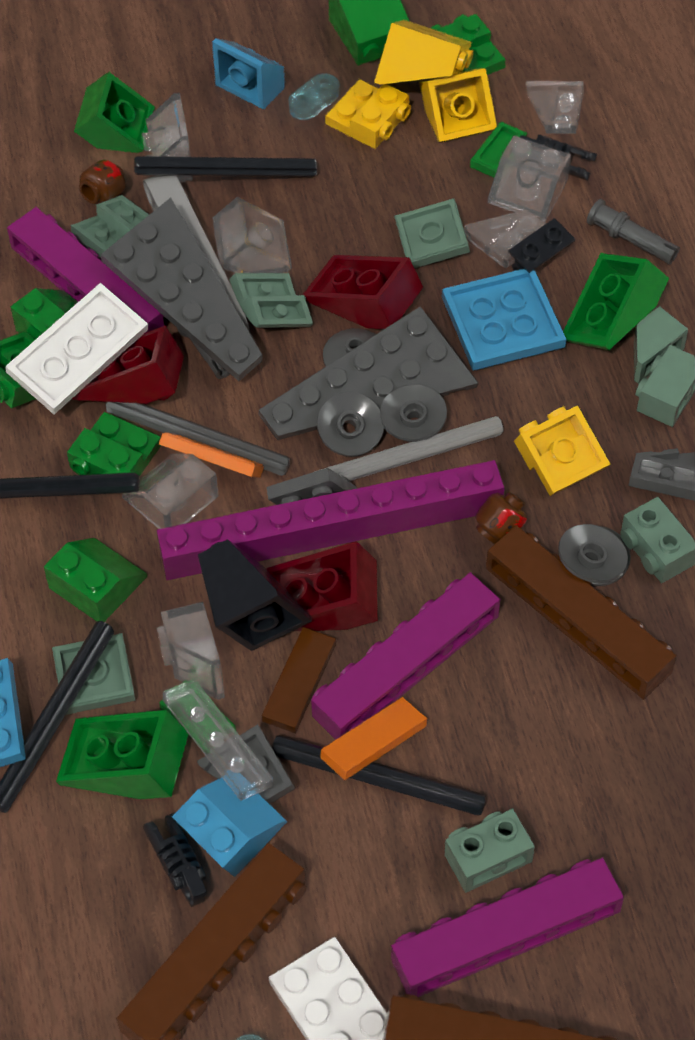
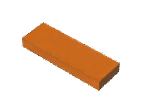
M162 433L159 445L250 477L261 478L264 469L261 463L175 433Z
M401 697L322 748L320 758L339 776L347 780L425 728L427 718L406 699Z

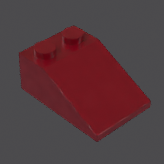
M333 255L303 295L306 302L360 326L372 329H386L401 319L423 289V286L408 257Z
M166 325L146 332L75 395L72 400L142 404L155 400H165L176 392L184 355Z
M357 541L266 568L311 615L312 622L294 631H301L303 627L313 631L348 630L378 621L377 560Z

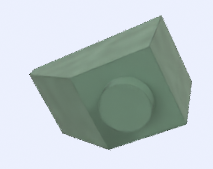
M660 306L635 326L636 331L633 343L634 381L638 384L643 378H647L652 374L650 370L657 355L663 356L670 345L681 350L685 348L688 328Z

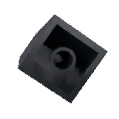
M228 539L215 543L209 549L198 554L215 626L250 651L312 622L311 615L263 565Z

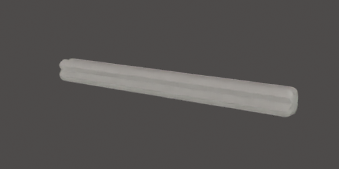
M495 416L436 434L426 440L409 442L327 468L347 481H352L499 436L503 432V425L500 418Z

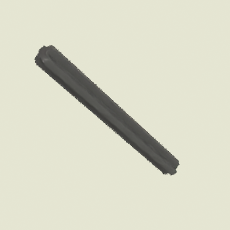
M106 402L107 412L163 433H175L261 463L264 466V470L281 476L285 475L289 469L290 458L285 455L141 403Z

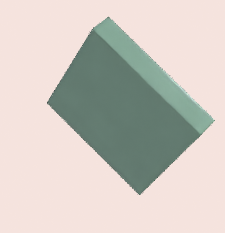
M454 198L394 216L405 257L410 258L414 269L470 252Z
M123 633L112 636L66 715L136 701ZM84 641L52 647L58 684Z

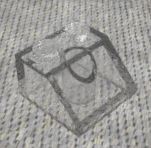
M174 93L146 119L147 132L142 133L144 151L151 152V155L146 156L191 157L180 93ZM176 175L179 182L193 180V176Z
M513 135L501 156L487 203L545 223L568 181L571 155Z
M236 197L212 217L218 260L225 270L233 273H283L292 269L283 220L239 197Z
M193 454L169 455L140 479L138 492L122 494L124 500L158 529L186 524L219 496L216 473Z
M199 602L162 611L163 626L156 628L164 666H172L174 678L182 682L187 680L196 689L217 700L225 698L221 663L204 603Z

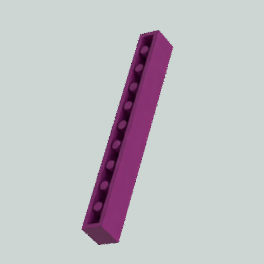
M493 460L157 529L166 581L201 574L202 570L198 554L209 549L213 544L227 539L258 562L474 517L491 494L500 493L504 495V485L496 461Z

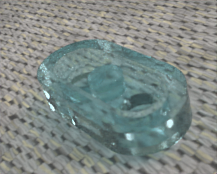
M325 73L314 76L290 95L288 100L290 114L300 120H308L316 116L339 97L338 79L331 74Z

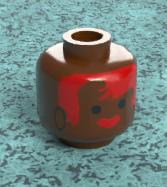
M104 159L97 161L80 175L79 190L81 195L87 202L95 205L120 196L125 190L124 172L120 166Z
M508 492L505 496L500 493L491 494L476 512L475 519L478 523L476 529L486 539L494 544L497 543L516 525L520 529L525 525L527 516L522 510L525 505L524 502L511 492Z

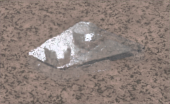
M526 81L527 94L545 132L548 134H576L584 95L583 81Z
M526 209L463 226L467 240L506 269L515 260L508 253V250L546 223Z

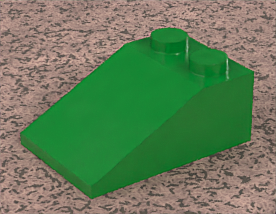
M600 253L563 330L566 342L610 350L657 306L669 277L648 259Z
M168 710L76 718L56 782L60 786L134 799L171 797L189 733Z

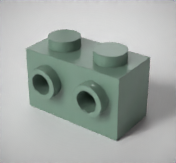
M670 345L663 356L657 355L650 370L652 374L648 379L643 378L640 381L635 396L639 397L638 412L673 427L695 393V356Z
M659 497L624 515L620 533L622 541L629 549H633L637 553L645 570L651 575L654 574L661 584L695 565V540Z
M511 809L504 813L500 811L491 813L482 820V823L472 828L461 827L452 832L448 839H445L444 856L464 892L467 893L531 863L535 846L515 811Z

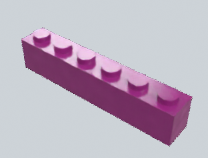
M35 207L7 227L11 248L77 302L101 283L148 323V330L146 332L164 326V316L108 268L92 249H86L81 245L72 232L63 230L50 214L45 215Z
M471 572L461 580H454L448 585L444 594L435 601L433 599L427 601L420 609L419 614L410 621L405 620L395 628L393 634L384 642L379 641L372 645L366 656L359 662L347 665L340 673L339 678L330 685L325 684L321 686L311 699L312 717L335 740L399 699L499 617L500 599Z
M603 858L593 862L591 860H583L575 864L569 872L562 875L549 874L538 880L533 887L523 891L521 888L510 890L499 901L489 905L487 903L476 904L468 909L465 915L452 920L451 917H446L435 922L429 930L419 934L409 932L400 936L395 941V944L391 945V961L406 993L420 997L620 913L624 896Z

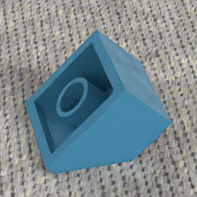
M217 38L212 41L216 86L263 110L285 88L284 66L236 42Z
M236 771L199 788L172 816L222 868L234 877L287 823Z

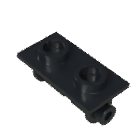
M553 218L508 250V253L515 259L512 269L513 271L525 269L528 273H531L572 244L576 239Z

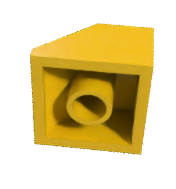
M486 68L473 69L453 76L433 78L419 82L425 112L438 142L494 130L497 127Z

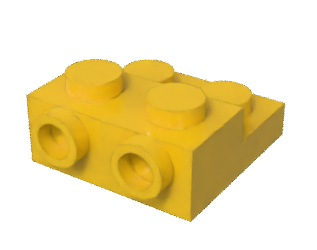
M359 79L325 115V123L376 149L383 140H388L394 128L409 116L411 111L409 95L388 84H383L380 88H376Z
M578 405L569 410H566L565 406L554 410L547 415L549 420L539 425L536 420L524 425L518 430L520 435L514 440L528 468L536 470L549 496L584 480L610 465L608 458Z

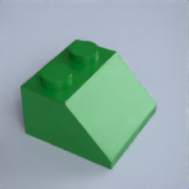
M107 72L86 88L74 132L97 149L140 153L144 149L155 106L112 73Z
M34 288L10 306L15 329L18 333L26 331L36 340L78 302L64 290Z
M96 538L67 542L43 566L49 589L95 621L103 622L147 578L146 572Z

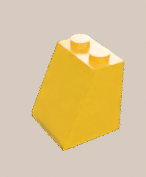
M406 20L394 22L389 30L374 83L388 84L458 74L464 68L468 69L471 63L473 51L470 50L472 42Z

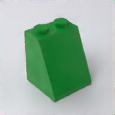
M329 0V21L358 66L382 57L392 23L402 20L409 21L401 0Z

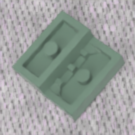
M121 195L97 204V216L71 225V232L81 244L88 249H92L101 258V254L149 214Z
M235 273L229 279L241 309L256 328L310 327L313 324L305 296L295 294L289 273Z

